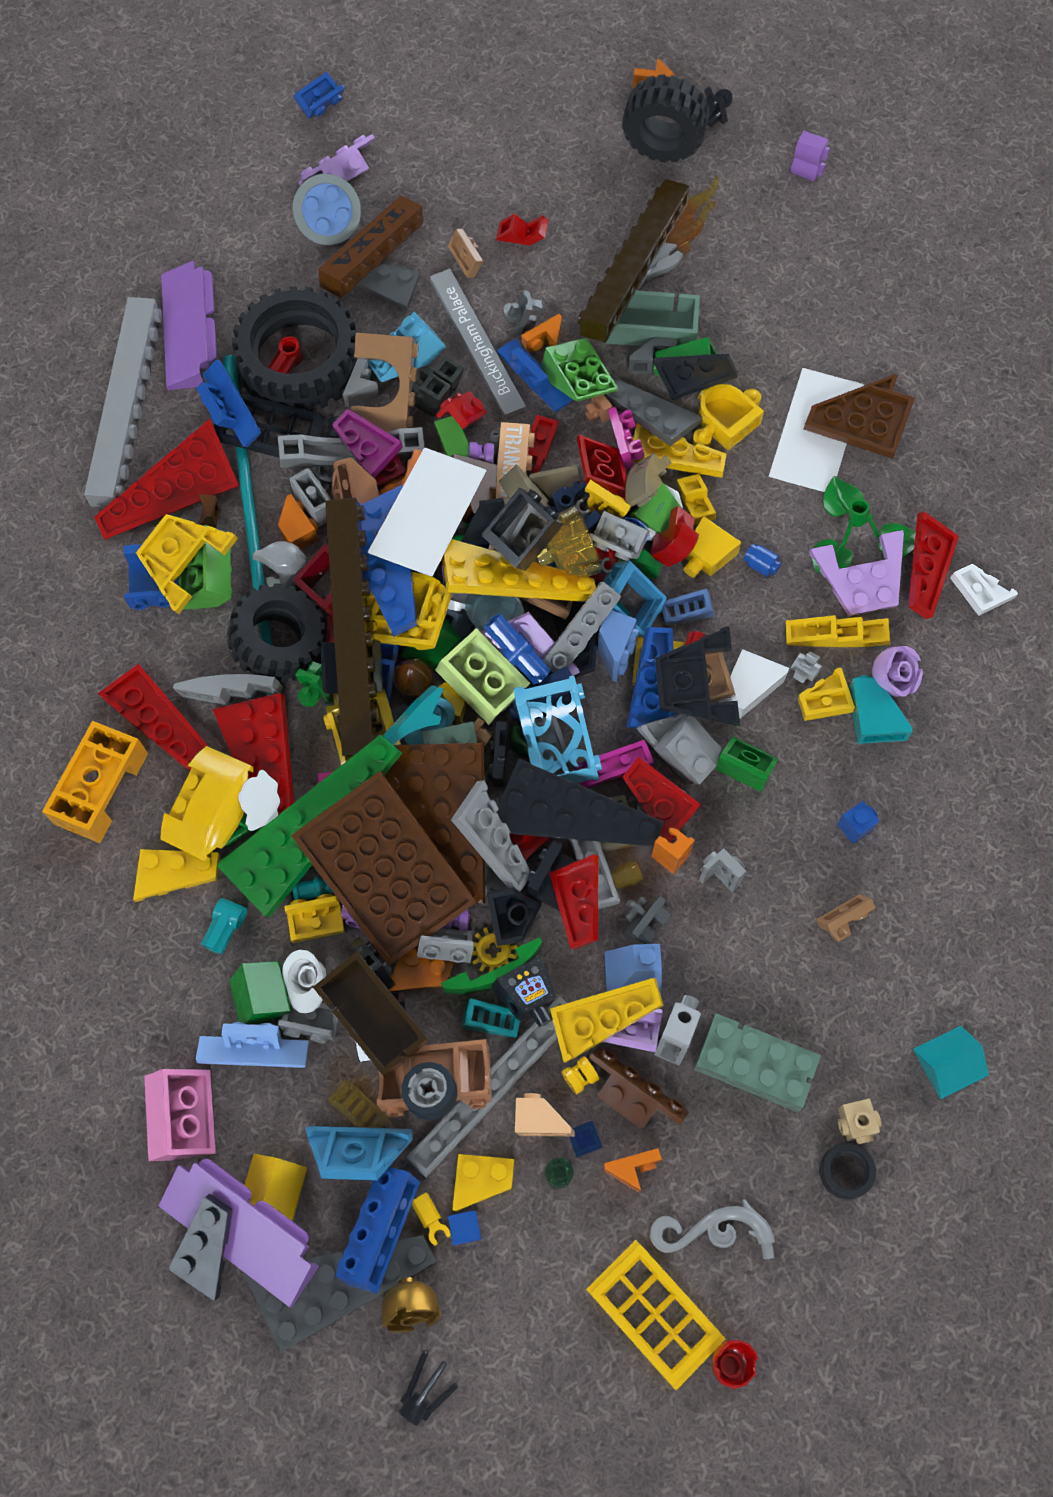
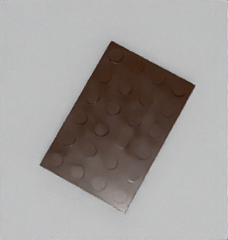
M484 743L394 745L402 754L384 775L472 893L477 900L475 904L486 903L485 860L451 821L475 783L484 780Z
M378 771L291 835L388 965H391L419 944L420 936H431L477 902L381 771Z

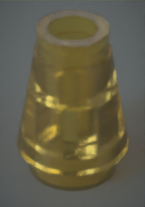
M628 860L610 872L616 889L639 885L638 882L644 880L636 860L630 863Z

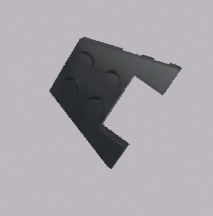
M729 626L723 627L720 631L711 635L699 638L700 640L687 646L683 645L655 658L660 710L740 726L738 701L710 703L705 654L732 651Z

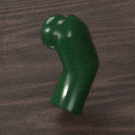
M513 725L510 727V747L519 756L527 758L529 757L528 745L522 736V726Z

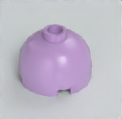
M908 646L887 648L876 657L873 663L872 676L891 696L900 697L913 694L921 684L923 675L922 669L918 668L917 661H921L920 657L914 649Z

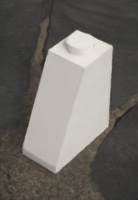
M742 649L730 676L736 696L721 700L719 703L738 701L739 718L741 719L785 681L789 668Z

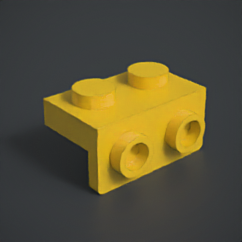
M323 894L318 896L316 900L306 901L305 899H298L292 901L291 905L284 906L288 917L292 943L345 933L344 922L341 916V904L337 896Z

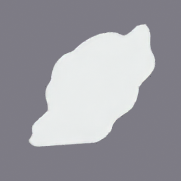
M264 770L259 771L257 777L248 779L239 792L238 798L242 810L247 814L246 825L250 831L267 825L278 816L277 808L280 804V798L277 794L278 784Z

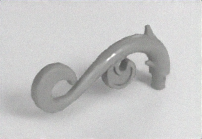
M745 1199L742 1200L743 1207L726 1206L705 1215L676 1243H666L662 1237V1233L666 1228H673L678 1234H681L682 1227L674 1218L661 1216L652 1223L650 1228L652 1244L664 1253L675 1252L686 1247L706 1230L709 1240L714 1246L728 1248L736 1240L735 1229L730 1224L726 1225L724 1232L718 1229V1225L727 1220L742 1221L753 1229L749 1230V1234L756 1237L758 1245H761L763 1260L774 1258L772 1243H775L767 1221Z

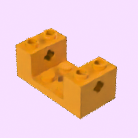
M92 721L42 812L54 825L101 843L112 823L111 818L104 810L124 773L128 772L137 776L148 752L139 739ZM92 771L99 773L98 778L94 782H86L88 773Z

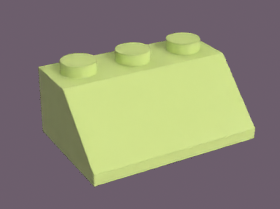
M477 628L446 655L435 669L488 725L515 700L514 688L523 686L525 689L530 684Z

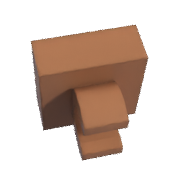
M604 395L592 397L591 403L586 406L588 412L585 415L589 421H594L599 417L604 423L610 420L608 410L612 408V405Z

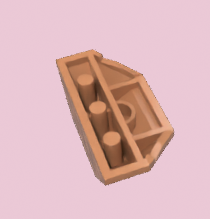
M353 458L334 462L333 468L335 471L332 480L334 500L356 498L361 505L379 496L376 480Z

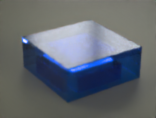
M593 1120L572 1128L575 1131L574 1137L569 1136V1140L576 1158L603 1148Z

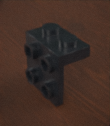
M374 641V646L370 647V654L374 656L376 665L375 672H372V682H376L378 693L383 692L382 651L380 641ZM326 642L321 645L322 690L325 694H338L335 643Z
M553 841L549 848L545 846L538 859L541 863L537 870H531L526 883L529 884V896L560 911L549 873L577 861L562 854V845Z

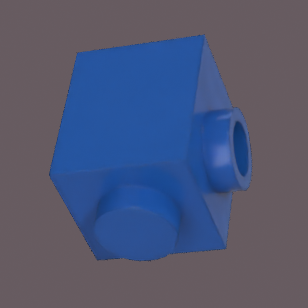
M862 801L844 813L837 825L852 844H855L875 829L879 819L876 811Z

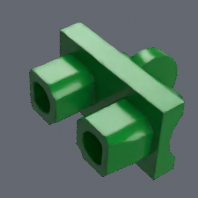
M311 661L306 671L298 669L295 676L303 686L298 693L300 703L305 707H311L316 705L321 697L326 703L330 704L333 696L325 694L322 690L321 664Z

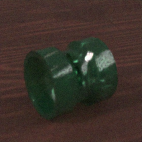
M564 1158L551 1160L545 1170L547 1183L555 1189L567 1187L574 1175L572 1164Z

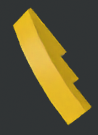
M836 615L786 621L787 645L811 647L891 645L888 618L863 621L862 617L837 619Z

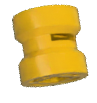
M585 1056L577 1060V1064L574 1067H567L561 1071L565 1081L576 1095L582 1092L584 1086L588 1083L593 1084L599 1080L597 1072Z

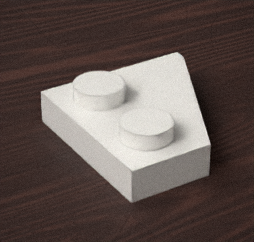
M973 564L954 572L950 577L978 616L1009 602L1018 595L1014 589H1011L1009 592L997 584L999 582L998 579L985 574L983 570Z

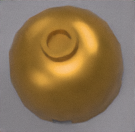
M411 1277L399 1280L397 1285L390 1288L381 1304L382 1326L384 1328L387 1325V1331L404 1333L415 1331L412 1325L426 1322L427 1328L438 1322L441 1318L439 1302L433 1289L429 1285L421 1281H415Z

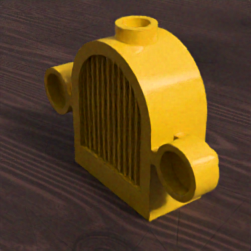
M719 384L703 389L698 396V399L701 401L698 415L702 416L700 425L703 429H698L694 432L692 443L693 445L699 443L709 447L713 437L729 451L761 424L764 410L759 407L761 401L760 392L756 389H747L743 393L738 388L728 384Z

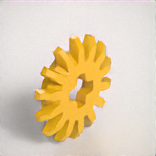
M487 928L483 929L485 933L483 937L478 933L475 935L479 942H474L476 951H473L472 956L477 955V959L472 961V963L475 965L481 962L482 966L479 969L481 972L484 971L486 966L490 967L489 972L494 970V967L500 968L502 967L501 965L508 964V958L516 959L517 956L510 953L517 948V945L510 946V944L497 946L494 929L491 934H489ZM492 943L495 944L496 948H501V952L497 953L496 958H492L491 954H486V949H489Z

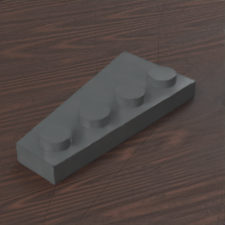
M618 379L615 381L618 391L604 394L610 404L621 412L631 410L635 422L669 446H672L701 424L702 416Z

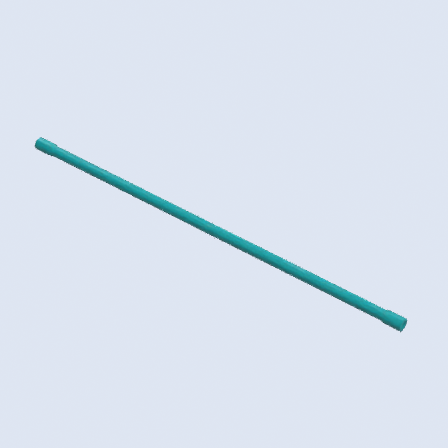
M227 355L223 358L224 368L240 393L239 371L234 355ZM235 447L253 588L258 590L260 585L265 584L262 562L253 560L252 556L255 551L260 550L248 450ZM270 620L258 623L259 638L273 646Z

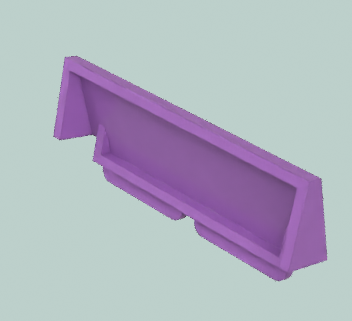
M193 260L161 274L167 390L198 387L201 382H204L200 369L209 368L210 363L217 360L215 322L212 318H207V314L214 312L212 273L204 270L203 266L196 268Z
M203 1159L199 1164L194 1163L191 1169L178 1165L159 1207L186 1228H189L204 1197L208 1194L213 1195L232 1208L228 1243L225 1245L224 1257L288 1307H293L319 1268L316 1263L307 1262L303 1259V1256L309 1249L307 1245L309 1240L308 1233L267 1202L259 1201L255 1205L249 1202L252 1197L251 1190L211 1160Z

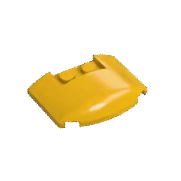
M412 572L417 626L395 637L370 589V596H367V606H371L372 621H368L369 631L373 632L374 641L415 647L417 650L435 648L452 597V593L447 592V588L439 580L425 574Z
M208 746L202 749L188 764L192 768L170 813H164L160 838L205 862L211 859L206 855L211 853L216 847L222 849L239 825L244 814L238 798L239 792L248 780V771L253 772V766Z

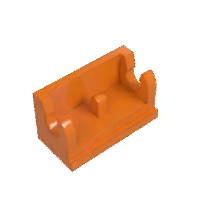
M670 828V834L674 835L677 841L669 843L667 839L659 836L654 843L651 857L674 874L690 856L695 840L692 837L687 838L675 828Z

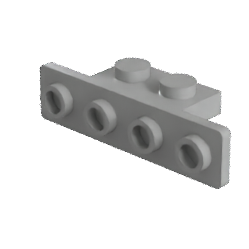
M599 583L542 659L553 673L571 665L620 600L621 596L606 583Z

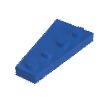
M649 627L645 630L626 728H637L640 725L676 715V713L660 710L655 658L673 650V628Z

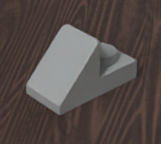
M357 359L343 392L345 407L351 408V405L355 406L379 396L377 383L370 381L371 369H369L368 360Z

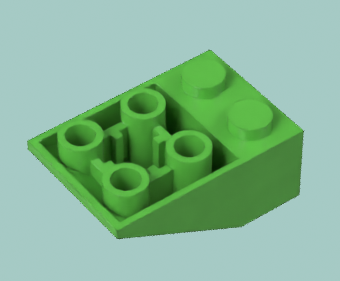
M587 337L545 349L541 365L543 372L548 376V380L553 386L576 402L618 391V387Z

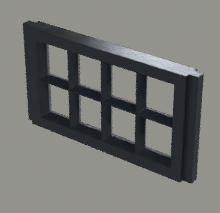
M239 393L247 406H251L249 412L252 417L256 408L271 411L267 424L256 422L259 428L265 429L262 441H253L248 447H244L237 436L226 434L227 427H220L215 423L213 426L220 443L279 458V447L267 444L270 431L285 435H301L302 433L292 431L296 418L311 422L307 433L308 436L321 437L326 416ZM276 413L291 417L287 429L272 426Z

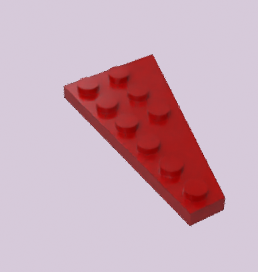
M210 418L119 497L94 516L104 540L164 517L166 514L169 515L201 502L199 494L216 496L239 486Z

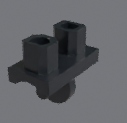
M708 86L704 90L706 102L710 109L707 125L712 128L718 121L722 124L728 121L726 108L731 105L733 96L728 89H721L714 94L712 88Z

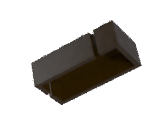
M357 951L313 986L317 994L332 1010L340 1023L385 1078L405 1062L402 1056L407 1054L410 1058L429 1042L427 1037Z

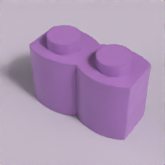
M803 131L796 145L791 173L814 182L818 176L822 177L826 167L823 161H826L830 152V148L827 147L828 139Z

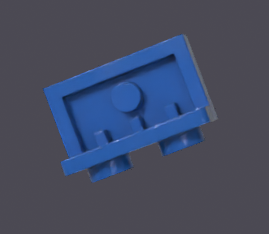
M328 72L296 92L293 98L310 119L314 115L316 117L322 115L326 111V107L331 103L333 106L338 104L343 99L342 95L345 88L343 85L338 87Z

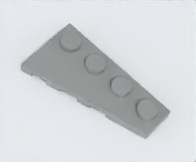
M477 781L451 821L506 887L521 891L531 871L518 846L512 844L507 824L501 822L497 814L499 809L495 801L490 800L486 793L488 787L485 781Z

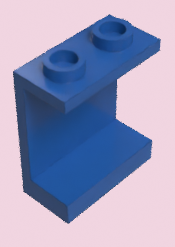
M142 544L125 545L124 556L129 563V593H124V598L129 607L136 610H144L149 606L170 607L168 600L163 596L155 580L150 576L136 554ZM178 578L174 582L176 585H178Z

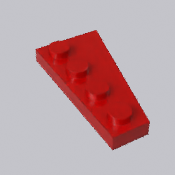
M923 511L917 514L908 607L923 618L929 619L934 616L959 536Z

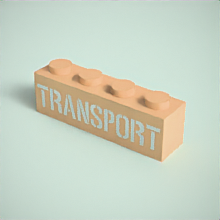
M501 422L496 499L504 498L505 505L509 499L499 480L516 464L526 475L527 470L532 469V456H528L529 447H534V433H530V424Z

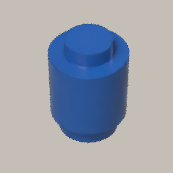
M755 544L749 547L743 559L747 562V566L766 577H769L771 574L775 575L782 564L779 562V555L762 545L757 546Z

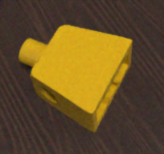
M703 517L695 530L699 534L698 541L691 553L685 558L689 562L683 570L692 578L700 570L712 576L737 556L741 542L706 517Z

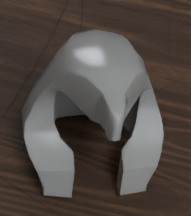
M277 541L253 553V560H258L267 565L280 577L279 579L268 577L267 584L269 587H273L274 583L282 584V587L288 588L289 585L296 587L295 591L301 590L293 579L309 561L298 546L285 541Z

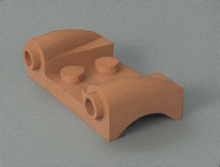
M486 1039L424 1045L410 1058L407 1054L402 1056L405 1062L386 1078L379 1072L377 1106L381 1111L387 1112V1116L390 1117L402 1116L404 1111L409 1110L402 1099L401 1086L405 1075L410 1069L425 1062L438 1063L449 1070L457 1084L458 1096L456 1100H463L472 1109L485 1108L486 1103L492 1101L490 1050ZM428 1087L425 1090V1095L430 1092L434 1093L433 1087Z

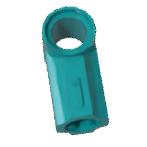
M221 898L213 910V921L200 945L214 953L223 955L235 929L238 930L245 920L247 908Z

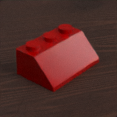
M579 434L577 442L586 485L592 480L613 495L620 496L626 500L627 475L619 449Z

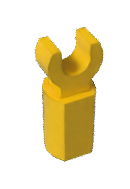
M426 1192L414 1199L412 1206L424 1228H429L431 1243L435 1246L438 1245L435 1233L439 1230L444 1231L448 1238L451 1237L449 1228L440 1224L441 1216L429 1194Z

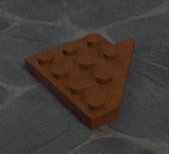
M893 374L812 405L804 425V430L893 459L915 397L893 391L898 377L897 374Z

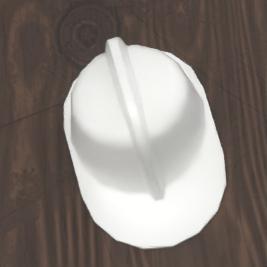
M306 950L295 951L287 957L283 965L282 974L293 1008L300 1013L307 1014L318 1008L323 1001L313 986L326 977L327 974L326 969L316 959L314 954Z

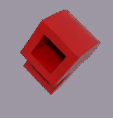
M679 506L671 509L669 527L667 530L654 536L651 556L666 567H670L685 559L694 549L699 538V534L693 530L695 518Z

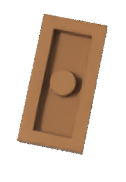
M456 229L448 247L466 277L474 278L483 263L481 256L477 252L478 245H476L473 238L466 235L463 229Z
M859 894L819 917L816 921L821 929L828 931L835 941L840 942L851 935L848 925L850 921L864 919L868 916V912L876 907L871 898Z

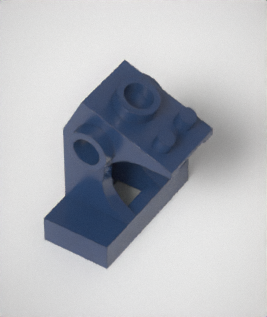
M579 481L574 482L573 487H562L552 494V505L560 514L559 517L571 511L573 505L586 494V482L582 484ZM596 510L590 515L586 514L581 517L587 534H594L601 515ZM573 516L564 521L570 530L571 524L574 523L575 536L580 539L582 535L575 521L580 517Z

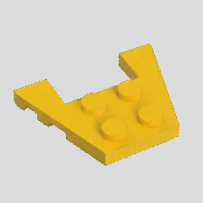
M166 514L137 550L136 554L150 576L155 580L163 596L168 600L172 610L180 614L192 596L174 583L205 542L225 556L238 537L231 532H223L210 526L205 527L195 522Z

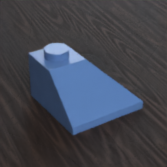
M634 944L604 952L606 992L656 978L661 995L662 967L660 944Z

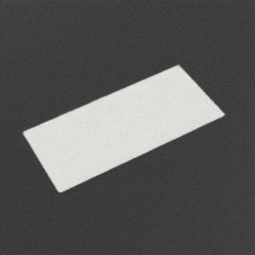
M802 368L769 477L825 492L830 480L838 475L846 443L804 430L805 422L812 405L862 387L864 384Z
M424 448L368 553L433 576L486 470Z

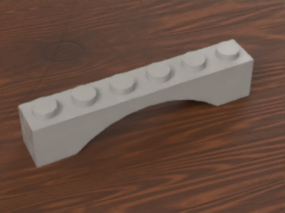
M422 427L396 429L387 432L402 441L403 448L397 453L400 461L411 459L414 449L421 451L424 449ZM302 434L278 436L280 468L333 465L334 462L347 458H353L359 463L340 438H323Z

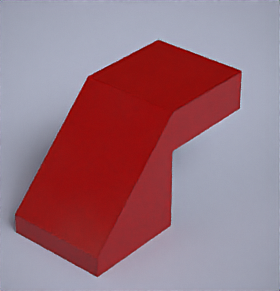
M514 213L500 221L496 240L531 246L545 238L549 220L542 215L527 224Z

